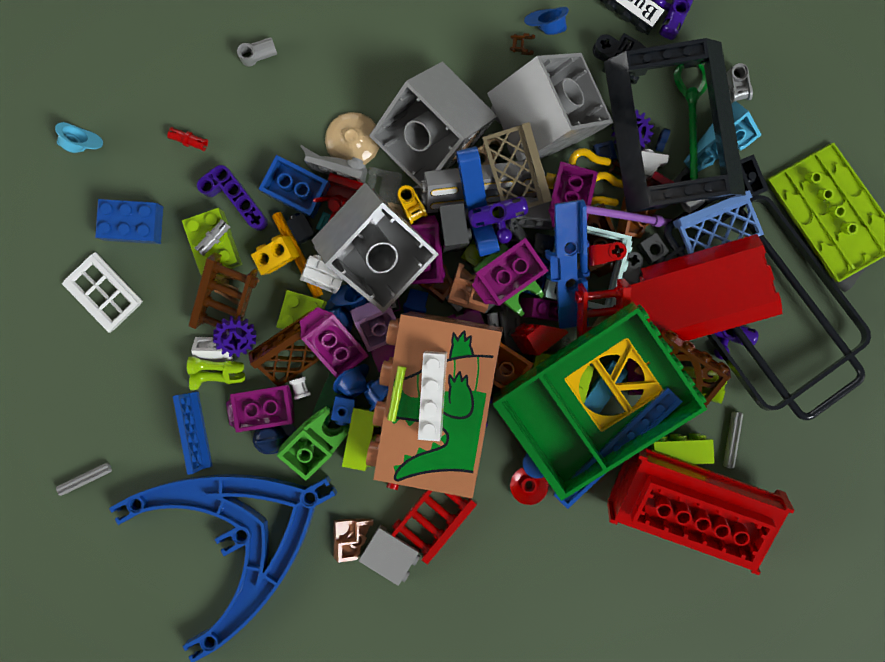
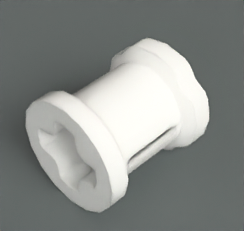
M306 377L289 381L295 393L294 400L311 395L305 384Z

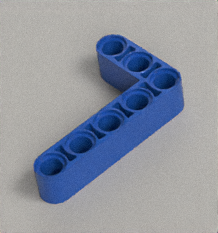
M477 146L456 151L465 208L468 209V213L472 209L487 205ZM481 209L473 210V214L481 212ZM468 220L479 256L483 257L500 252L499 243L492 224L473 228ZM484 222L476 223L477 226L484 224Z

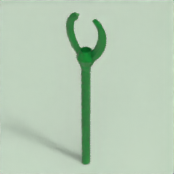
M680 64L675 69L674 80L689 105L690 180L698 179L696 104L700 96L706 91L707 82L704 65L698 64V68L703 74L702 82L698 89L695 87L687 89L681 78L684 64Z

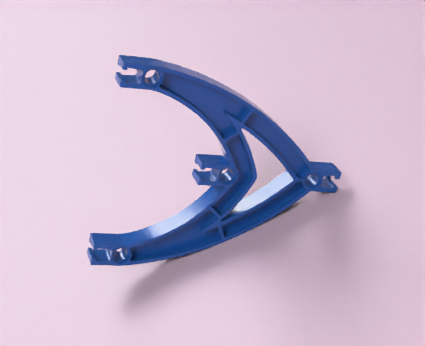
M219 474L191 477L146 489L109 508L111 513L119 512L122 510L121 506L126 505L127 510L130 512L127 516L115 518L118 525L146 511L178 508L204 512L235 526L215 538V541L218 544L231 536L235 542L233 546L221 549L223 556L245 545V561L241 579L232 601L221 618L209 629L189 639L183 645L185 651L197 643L203 649L189 656L191 662H196L214 652L235 636L261 610L276 591L299 553L316 506L337 494L334 486L329 493L323 496L317 489L324 483L326 486L330 485L331 479L329 476L309 487L284 480L254 475ZM309 492L313 493L315 501H309L306 498V494ZM233 497L262 499L293 507L282 541L267 568L269 552L268 520L247 504ZM136 499L141 501V508L136 506ZM239 530L245 531L247 538L240 537ZM208 637H212L215 643L209 642Z

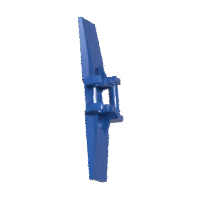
M583 199L555 204V252L545 250V258L550 261V270L546 272V278L556 282L560 329L577 326L578 303L575 299V293L578 291V284L582 283L588 291V281L585 277L590 276L587 252L589 241L587 240V206ZM577 253L580 256V269H577ZM568 280H575V284L572 287H566Z

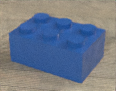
M276 155L259 190L263 194L314 219L322 202H313V199L325 197L331 185L327 180Z
M98 199L95 238L104 241L161 244L163 206L153 202Z

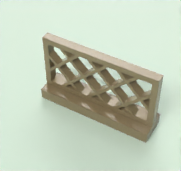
M530 122L482 137L501 201L507 200L509 195L515 198L518 197L511 193L516 182L526 187L522 197L525 196L528 189L536 192L538 201L532 203L527 201L528 208L552 201ZM518 131L520 137L517 146L506 141L509 134ZM496 138L502 141L498 152L490 149L487 140ZM504 143L515 148L510 159L500 154ZM517 150L525 154L526 159L523 165L512 161ZM491 152L496 154L494 159L492 158ZM497 156L508 161L503 172L495 168L494 162ZM510 163L521 168L516 178L505 173ZM522 170L531 174V180L528 185L517 180ZM497 172L501 173L500 178H498ZM503 176L514 180L509 191L503 189L500 185ZM502 191L507 193L505 198Z

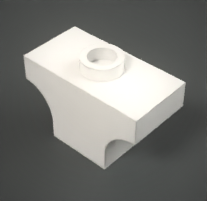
M650 149L642 150L646 179L654 172H657L658 167H663L668 163L669 155L654 153Z

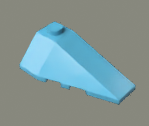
M735 101L731 105L738 149L742 150L759 138L761 133L750 112ZM713 123L697 143L698 172L713 165L715 160L719 159ZM689 154V155L687 156V158L684 160V163L686 164V166H687L689 169H690V154Z

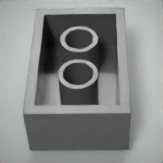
M463 203L439 206L437 221L440 223L442 254L464 251L469 245L470 240H472L471 229L467 228L466 225L467 220H469L468 209H464Z

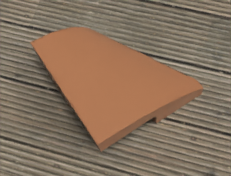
M459 263L447 302L485 313L489 304H485L472 286L475 274H470L464 268L465 265Z
M372 519L334 520V559L338 563L358 559L360 548L367 539L365 537L370 526H373Z

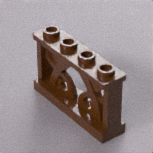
M662 328L660 331L661 335L658 337L659 339L663 337L668 344L673 346L670 355L674 353L679 361H691L696 378L691 377L696 384L693 387L696 386L700 392L702 391V386L710 388L704 396L707 401L704 405L707 408V405L731 378L730 368L725 363H718L712 359L709 353L697 350L691 342L681 340L675 332ZM636 363L635 372L644 377L643 370ZM711 370L719 376L715 382L703 381V378H713V376L707 374Z

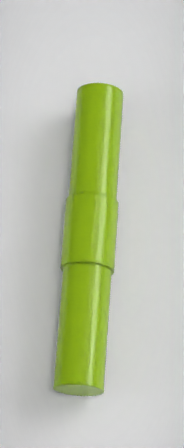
M398 366L391 396L387 420L393 422L396 421L406 371L404 366Z

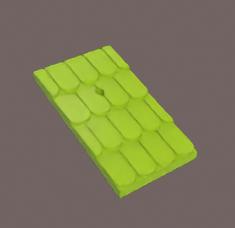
M835 143L824 146L766 179L780 204L784 206L794 224L800 229L813 252L819 257L835 282H841L885 257V213Z

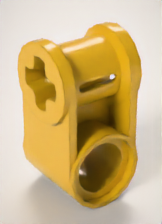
M409 185L399 188L397 199L410 225L414 224L413 221L423 216L427 217V211L414 189ZM403 191L411 193L409 200L402 199L401 193Z

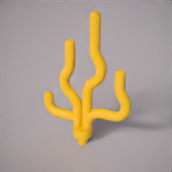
M579 148L571 154L568 164L576 166L577 158L580 156H585L594 163L607 166L612 161L610 158L597 156L589 149ZM547 172L545 178L548 188L553 189L556 174ZM598 172L596 182L605 179L613 186L623 188L622 180L617 179L611 173ZM594 196L591 206L602 203L604 205L617 206L619 201L615 198Z

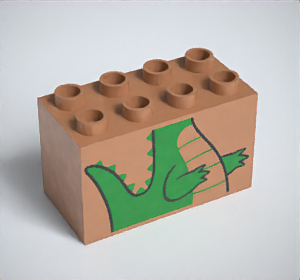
M413 311L401 314L400 318H396V320H390L386 344L394 345L395 352L394 357H390L389 361L384 360L379 381L380 385L389 386L388 394L383 401H377L373 415V425L382 427L381 434H377L375 441L370 442L366 458V465L375 467L373 480L473 499L503 327ZM425 351L447 352L443 428L440 441L418 440L423 353ZM398 366H404L406 371L396 421L393 422L387 420L397 368Z

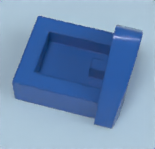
M410 289L407 301L403 304L404 313L413 311L425 314L428 293Z

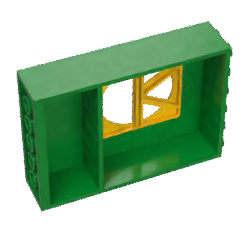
M631 302L493 394V406L561 501L707 410L704 405L707 402L696 386L693 387L696 384L685 370L681 371L684 368L674 353L670 355L672 349L663 337L659 339L660 331L652 321H647L650 317L640 304L636 306L634 302ZM607 355H620L611 375H609L599 359ZM628 358L636 361L643 370L644 381L616 383ZM591 363L625 412L609 416L600 415L585 406L579 394V383L583 372ZM666 387L682 400V403L657 426L642 435H638L635 439L630 440L622 445L620 449L611 452L605 457L600 454L599 450ZM643 389L641 398L634 406L629 404L621 392L623 390ZM594 456L597 462L591 465L587 470L572 478V476L588 460H590Z

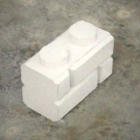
M310 255L300 277L301 281L334 294L338 292L343 280L324 264L319 255Z

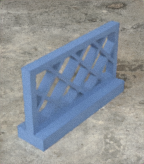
M750 190L745 192V196L726 199L673 221L675 229H679L688 254L694 253L696 244L705 249L711 248L710 245L713 237L721 240V244L731 242V240L727 239L731 230L739 233L738 239H741L743 236H751L745 232L748 223L754 225L758 236L764 235L750 201V198H752ZM740 206H746L748 210L746 218L737 214ZM723 213L732 216L729 225L720 221ZM735 218L744 221L741 230L732 227ZM706 220L715 223L712 232L703 229ZM718 225L727 228L724 237L715 234ZM692 227L698 230L694 239L688 237L686 228ZM701 232L710 235L707 244L698 241Z

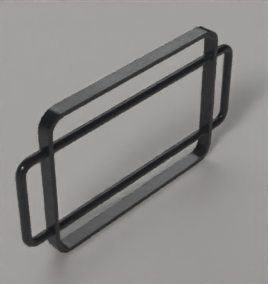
M757 195L750 198L751 203L759 202L767 208L859 329L861 342L854 349H849L764 235L759 236L767 254L844 356L795 392L789 394L740 326L732 328L741 343L784 399L777 405L771 406L762 399L717 336L710 334L707 337L761 409L774 411L788 405L799 419L812 420L864 381L865 370L855 355L870 343L871 331L769 197ZM710 201L709 203H707V202L704 203L702 206H700V207H699L698 209H696L694 212H697V211L703 209L705 206H707L708 204H710V203L713 202V201ZM740 206L737 214L746 218L747 213L743 209L746 206ZM683 212L665 226V240L674 252L669 254L662 262L670 260L675 255L678 257L686 255L683 251L686 248L685 244L680 247L672 236L671 231L675 228L673 221L689 215L688 212ZM727 214L720 221L724 222L732 216ZM748 223V229L752 234H756L754 225ZM714 224L705 230L711 231L714 227ZM701 232L698 239H700L706 234ZM846 361H849L857 372L856 378L810 412H803L794 399Z

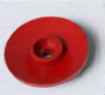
M523 467L513 474L510 481V490L513 497L525 505H534L542 501L547 495L549 488L545 477H530ZM527 481L532 482L530 488L525 487Z

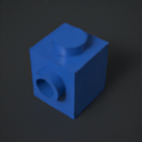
M339 394L335 396L331 420H335V423L338 425L346 426L347 423H350L357 398H349Z

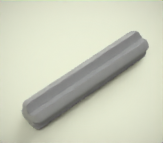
M734 411L731 413L723 466L727 468L735 467L743 413Z
M109 463L100 465L57 486L56 491L60 496L67 494L112 472V468Z

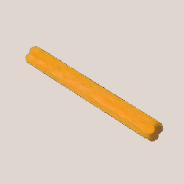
M276 212L272 215V218L282 236H290L300 255L294 261L302 274L306 259L283 214ZM306 283L314 298L323 295L321 288Z

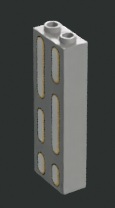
M515 161L520 165L524 163V161ZM507 163L495 164V168L503 172ZM510 163L505 173L516 178L521 168ZM490 164L481 165L487 205L501 202ZM459 168L424 172V180H421L422 192H424V194H421V202L425 206L427 213L438 212L439 206L460 203L464 204L465 209ZM522 170L517 180L528 185L531 180V174ZM497 172L498 178L501 176L499 172ZM503 176L500 185L503 189L509 191L514 180ZM516 182L511 193L520 197L523 195L526 187ZM528 189L524 197L537 198L536 192Z

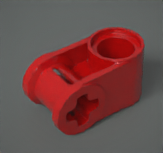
M621 242L589 246L587 248L589 266L623 259L627 253L626 246ZM615 248L620 249V252L617 253V255L612 254V250H614Z

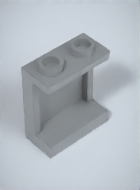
M380 524L362 553L359 562L399 586L401 581L405 582L410 574L408 571L410 566H415L420 558L418 554L419 548L410 546L396 536L393 537L390 532L386 531L387 528Z

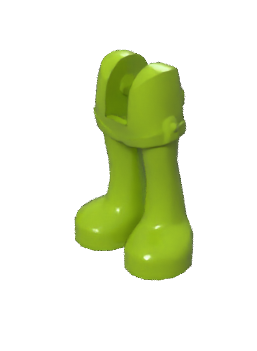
M188 357L187 373L190 375L189 388L190 390H198L202 382L206 381L224 382L226 384L245 381V373L242 372L244 370V363L229 360L215 362L202 360L197 357ZM201 370H219L222 372H210Z

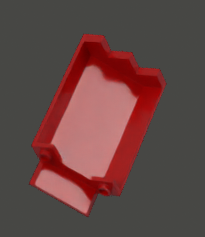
M758 234L641 268L642 277H639L640 282L630 285L631 302H634L636 306L640 304L650 317L647 321H652L659 331L664 328L665 330L675 332L678 338L683 341L693 340L783 314L780 294L776 292L773 280H775L771 266L767 264L765 258L766 250Z

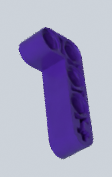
M218 165L198 180V190L207 197H214L223 190L248 225L253 229L262 231L267 227L268 220L226 166ZM227 172L226 178L220 180V174ZM211 183V189L209 191H205V185ZM238 187V193L231 195V189ZM245 202H250V207L247 210H243L242 205ZM254 214L258 217L260 224L257 225L256 220L251 215Z

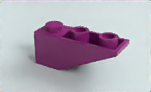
M521 298V308L525 313L522 316L523 318L558 322L557 301Z

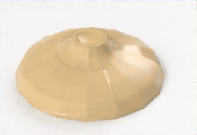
M348 112L339 115L330 123L326 131L325 144L329 155L345 160H352V157L361 159L363 164L366 165L376 156L380 148L369 136L376 124L371 118L362 113Z

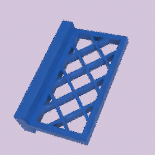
M199 392L173 396L187 475L212 467Z

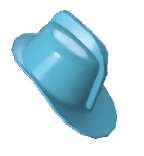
M65 122L58 123L55 126V131L58 134L57 144L66 151L78 153L86 148L98 149L103 146L101 137L93 132Z

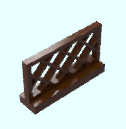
M307 314L249 352L250 365L254 369L258 368L277 387L282 386L320 360L316 355L314 357H306V351H312L306 344L304 346H294V342L302 340L300 320ZM283 350H289V356H278V353ZM303 351L302 357H292V352ZM274 361L273 367H265L263 363ZM277 361H287V367H276ZM291 362H301L299 367L290 368ZM275 372H286L285 376L279 380L275 377Z

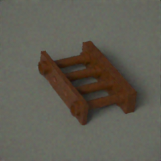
M215 252L206 259L188 326L196 329L204 323L216 327L217 323L222 324V321L208 316L206 310L209 306L234 316V320L241 316V321H243L252 289L258 283V278L256 277L258 270L254 269L248 275L223 266L220 262L222 255ZM222 273L244 282L243 292L218 283L215 280L216 274ZM216 290L239 299L238 309L213 300L211 292Z

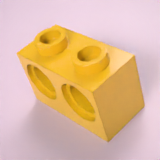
M277 235L271 239V243L258 246L256 252L251 254L261 275L271 274L300 257L290 236ZM281 245L284 247V252H283V254H282V252H281V250H280ZM266 254H267L268 257H269L268 262H267L266 259H265Z

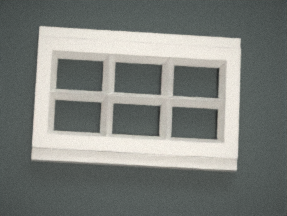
M96 252L91 254L62 283L109 333L115 330L143 302ZM92 264L103 274L97 282L85 272ZM82 274L93 285L86 292L75 282ZM105 279L117 289L110 297L99 287ZM95 288L107 299L100 306L88 296ZM119 293L130 303L124 310L113 301ZM109 302L120 313L113 321L102 310Z

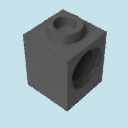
M657 233L636 245L648 264L653 262L655 264L660 263L665 259L664 255L669 252ZM650 246L657 248L656 255L651 254Z

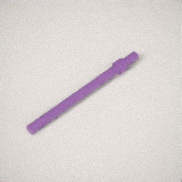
M586 205L587 214L649 223L655 227L666 226L672 221V219H666L660 215L648 216Z

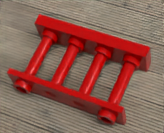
M625 278L617 279V287L611 290L588 292L582 283L578 284V291L575 293V299L578 303L577 338L595 327H587V318L613 315L631 303V286ZM616 298V305L613 307L587 310L588 300Z
M426 490L402 520L397 519L391 528L394 530L391 535L395 537L398 532L402 533L422 550L421 560L428 565L476 507L477 502L474 499L469 498L467 500L462 499L460 496L444 493L459 505L458 508L460 510L454 515L450 514L429 496L432 491ZM423 502L446 520L447 526L443 530L441 528L438 529L417 511ZM411 517L434 535L435 540L431 545L423 542L404 526Z

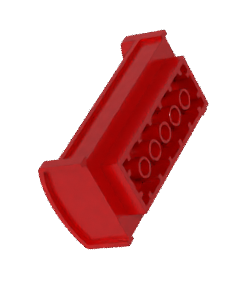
M648 448L623 462L607 502L610 523L616 525L621 523L750 569L751 573L760 575L759 567L789 513L793 514L795 511L786 492L777 489L772 493Z

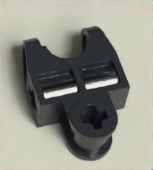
M623 33L619 41L610 35L604 34L597 39L592 52L597 59L604 62L623 53L622 51L625 46L624 52L646 47ZM631 75V84H636L639 76L634 77V75Z

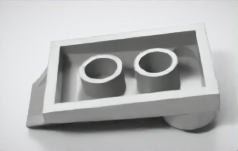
M300 146L306 155L304 161L310 169L327 175L333 173L365 183L368 170L361 159L352 157V160H345L336 157L319 156L304 146Z

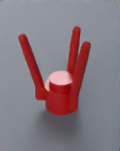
M327 195L326 197L314 198L313 202L328 201V207L332 211L330 221L344 206L347 198L341 195Z

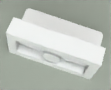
M195 337L191 349L193 357L215 362L233 361V357H229L228 352L221 354L222 348L216 349L213 337Z

